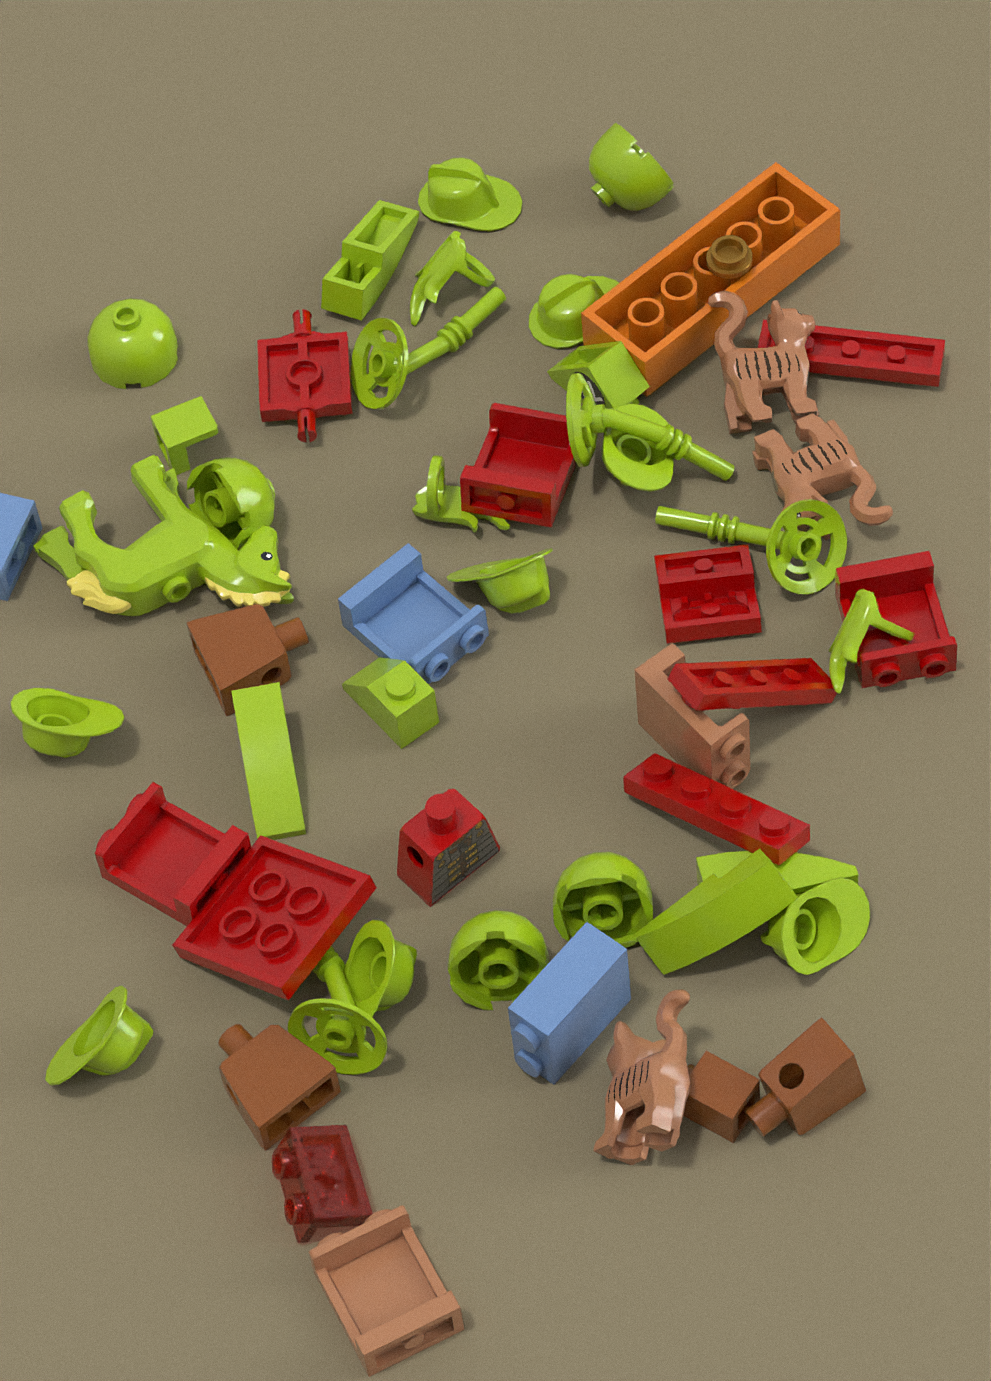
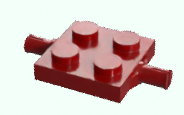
M302 309L303 323L301 322L300 310H296L292 314L294 333L280 338L257 340L259 407L262 422L297 420L298 440L307 442L306 428H308L309 441L312 442L317 438L315 418L353 414L350 351L347 331L335 333L312 331V314L310 311Z

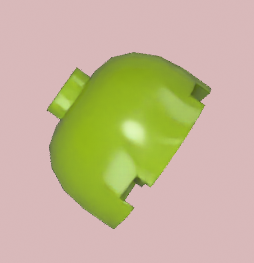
M614 123L599 138L590 153L589 171L596 182L591 187V190L608 208L615 202L625 210L640 211L653 206L664 198L674 188V183L649 152L645 153L635 144L637 140L617 123Z
M128 298L115 301L103 308L91 324L87 345L93 371L103 382L115 388L126 389L125 384L140 383L141 388L152 386L164 379L176 365L178 343L174 326L162 309L146 300Z
M225 457L201 464L191 471L187 481V490L194 488L196 502L188 504L189 509L217 528L237 550H240L251 534L261 526H271L275 509L274 487L270 480L249 461Z
M593 852L581 856L566 867L555 885L553 894L554 925L561 937L568 942L570 936L573 937L588 922L623 947L633 946L638 942L633 934L653 920V898L650 883L643 871L625 856L612 852Z
M498 910L480 913L467 920L452 939L448 959L450 985L453 992L465 1003L482 1010H493L491 1001L513 1000L514 1002L547 966L549 954L542 933L526 917L514 912Z

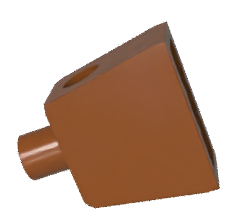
M259 604L186 622L193 651L226 717L235 713L231 691L277 682L280 683V686L285 684L292 677L286 652L309 643L305 628L299 617L273 626L264 607Z
M821 1017L761 1069L758 1076L766 1095L744 1111L750 1123L763 1137L785 1120L798 1135L805 1134L866 1092L854 1053Z
M235 1024L228 1028L219 1039V1047L229 1056L219 1066L224 1088L264 1151L268 1150L341 1093L336 1068L279 1025H270L253 1038L241 1024Z

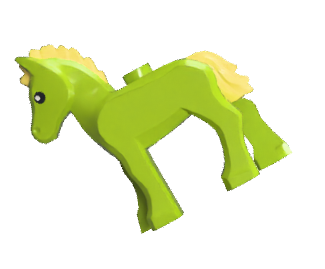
M151 455L133 464L130 472L133 484L162 522L154 526L127 548L121 549L107 544L96 535L94 521L97 510L89 492L84 490L62 501L59 507L60 514L74 538V548L69 544V533L64 526H59L45 533L33 545L37 555L65 577L71 593L84 599L83 605L106 613L130 617L140 616L168 602L175 603L181 601L192 589L207 584L211 591H216L223 601L230 599L237 607L254 604L266 607L270 603L287 605L294 601L293 595L289 592L292 585L287 582L290 574L280 570V562L277 555L279 542L274 528L267 525L261 526L251 534L247 542L238 551L217 528L185 506L179 497V482L175 469L172 468L165 471L164 465L158 456Z

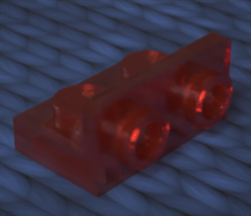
M347 1125L289 1127L280 1144L273 1151L271 1164L274 1177L280 1180L285 1197V1218L287 1223L293 1226L297 1242H309L318 1228L360 1226L364 1224L365 1220L373 1213Z

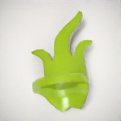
M458 231L452 232L425 266L415 273V277L418 280L414 285L410 300V319L413 326L417 325L421 317L426 299L436 304L440 289L455 271L483 287H489L495 281L493 274L480 261L466 252L465 241L460 238L461 233Z
M440 455L432 457L427 485L415 495L417 505L412 508L413 514L436 522L465 525L470 527L473 532H476L478 529V519L488 520L500 530L510 529V524L505 519L461 511L460 487L446 485L444 458Z
M860 589L856 593L843 624L829 648L831 653L829 673L834 690L838 694L841 693L843 688L846 664L848 661L853 664L857 663L858 649L869 625L905 641H911L915 633L883 619L878 610L874 593L865 589Z

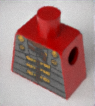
M448 789L443 794L431 796L426 801L425 808L406 822L400 829L397 877L431 907L500 851V846L485 816L456 789Z

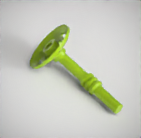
M493 287L461 317L454 316L451 322L445 324L444 329H440L437 332V338L408 353L404 332L394 320L376 318L370 321L360 332L351 359V380L358 400L370 409H384L391 405L400 394L406 375L449 351L456 352L459 346L464 345L466 340L473 336L472 330L506 301L504 292L498 287ZM387 330L393 332L397 337V342H386L382 332ZM371 346H373V349H372V352H371L370 358H369V374H367V360H368V355H369V351H370V349H371ZM377 385L388 388L387 396L379 398L372 390Z
M575 373L570 376L566 394V419L571 451L579 467L589 466L595 452L598 433L607 432L609 427L653 442L657 450H664L665 454L668 456L672 455L677 461L684 458L724 481H727L733 474L735 468L733 464L693 443L690 435L687 433L683 435L681 430H674L672 425L661 426L611 408L606 409L604 404L596 405L591 389L583 375ZM583 392L584 399L581 406V394Z
M813 499L801 500L788 506L777 517L771 529L740 522V518L737 516L730 520L727 514H723L720 518L717 512H713L711 516L664 506L658 507L655 517V524L707 534L708 540H714L717 536L718 542H724L727 538L729 544H734L737 540L766 547V559L772 577L782 588L796 594H812L829 585L835 578V569L842 567L847 550L846 528L839 513L829 504ZM813 511L822 518L816 521L807 517H797V513ZM805 524L808 525L810 529L807 532H804L801 530H797V526ZM830 534L829 554L824 565L817 561L822 546L821 536ZM776 549L780 550V554L777 557L775 552ZM792 558L802 560L803 565L794 566L790 561ZM786 570L795 574L807 573L809 578L802 581H794L784 574Z
M331 946L315 966L313 972L316 973L319 980L326 982L332 999H312L298 1005L289 1018L288 1032L329 1061L336 1068L337 1073L347 1075L368 1073L379 1067L383 1062L388 1049L387 1038L381 1026L369 1014L356 1007L343 972L344 961L339 957L333 946ZM305 1015L317 1018L316 1030L318 1033L312 1037L309 1036L304 1026ZM365 1026H369L375 1036L376 1044L374 1048L365 1040ZM326 1048L341 1053H357L358 1056H343L330 1052Z

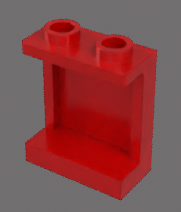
M492 403L489 410V431L475 465H465L460 476L461 511L552 528L576 466L568 437L566 415Z
M930 550L835 569V597L842 621H844L856 593L860 589H865L874 593L878 610L883 619L915 633L911 641H905L869 625L858 649L857 663H854L861 689L872 686L888 687L899 681L920 677L936 678L946 672L956 671L957 643L955 637L949 636L933 583L934 564Z
M152 782L143 794H137L131 800L126 814L118 824L101 836L96 846L95 856L102 878L183 925L188 926L251 848L249 834L234 825L226 833H223L168 802L162 786Z

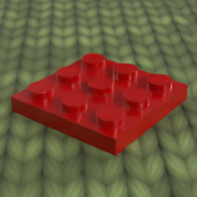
M260 835L172 946L180 958L289 1001L377 887L368 874Z

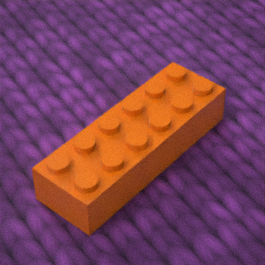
M775 162L581 312L583 345L622 341L650 386L642 393L648 397L715 344V332L729 317V311L724 307L709 306L708 300L713 293L724 290L736 293L745 302L748 318L840 245V209ZM725 235H734L742 238L752 251V266L749 271L733 279L718 277L707 266L706 256L709 248L717 238Z

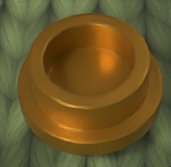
M721 236L713 242L707 252L708 269L714 275L721 278L733 279L747 273L752 266V251L746 242L738 236Z

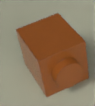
M706 1051L696 1066L693 1064L687 1066L691 1089L686 1101L684 1117L734 1143L749 1121L744 1111L760 1100V1079Z

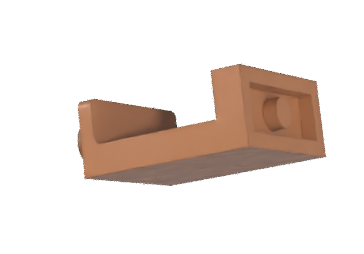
M671 643L634 669L638 724L678 764L733 789L745 780L750 771L749 719L743 713H740L723 726H718L703 711H696L686 705L681 698V694L667 680L676 663H685V654Z
M403 1205L393 1210L383 1209L370 1215L364 1224L346 1233L337 1232L330 1234L309 1251L313 1272L368 1377L465 1330L461 1307L452 1291H446L414 1233L409 1214Z

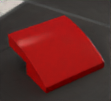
M748 544L654 555L666 644L762 632L761 616L755 591L754 571Z

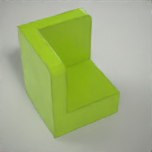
M202 396L151 415L157 445L169 468L175 469L176 475L191 470L186 447L218 434L217 424Z

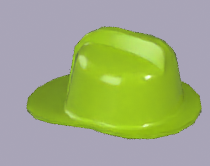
M463 157L451 158L440 164L431 165L428 171V182L419 192L418 198L421 212L430 220L478 231L491 232L504 229L516 221L522 210V199L519 191L514 186L500 178L485 175L477 163Z
M574 274L560 275L551 279L544 285L538 302L534 304L529 314V329L534 339L544 346L556 349L570 348L582 343L581 312L614 288L619 282L604 276L582 277Z
M626 404L615 409L661 426L668 424L656 411L644 405ZM608 427L607 432H604L601 447L602 461L606 469L615 478L620 480V484L631 486L637 490L651 492L662 490L671 482L674 465L672 455L668 456L664 453V450H657L653 442Z
M545 549L526 557L473 565L450 573L446 578L452 582L476 580L490 604L504 612L511 614L521 613L545 604L550 599L549 578L544 556L552 552L553 549Z
M49 688L23 690L15 694L10 702L12 713L21 721L24 741L35 751L50 756L64 758L76 756L87 748L92 736L113 732L124 721L122 710L113 704L77 697Z
M841 877L828 880L802 894H797L799 899L769 919L768 930L760 936L761 941L766 945L772 946L773 951L780 958L786 960L787 964L795 972L810 975L847 956L860 945L867 933L870 921L869 901L864 890L855 881Z
M371 920L362 926L356 934L343 970L356 1007L365 1011L371 1017H373L376 1011H385L404 1000L413 983L414 965L417 958V950L408 944L394 939L391 929L384 921Z
M124 986L115 987L109 992L94 1013L58 1049L46 1070L45 1080L51 1086L59 1085L70 1079L80 1069L99 1075H111L127 1069L136 1061L153 1036V1028L126 1004L127 989Z

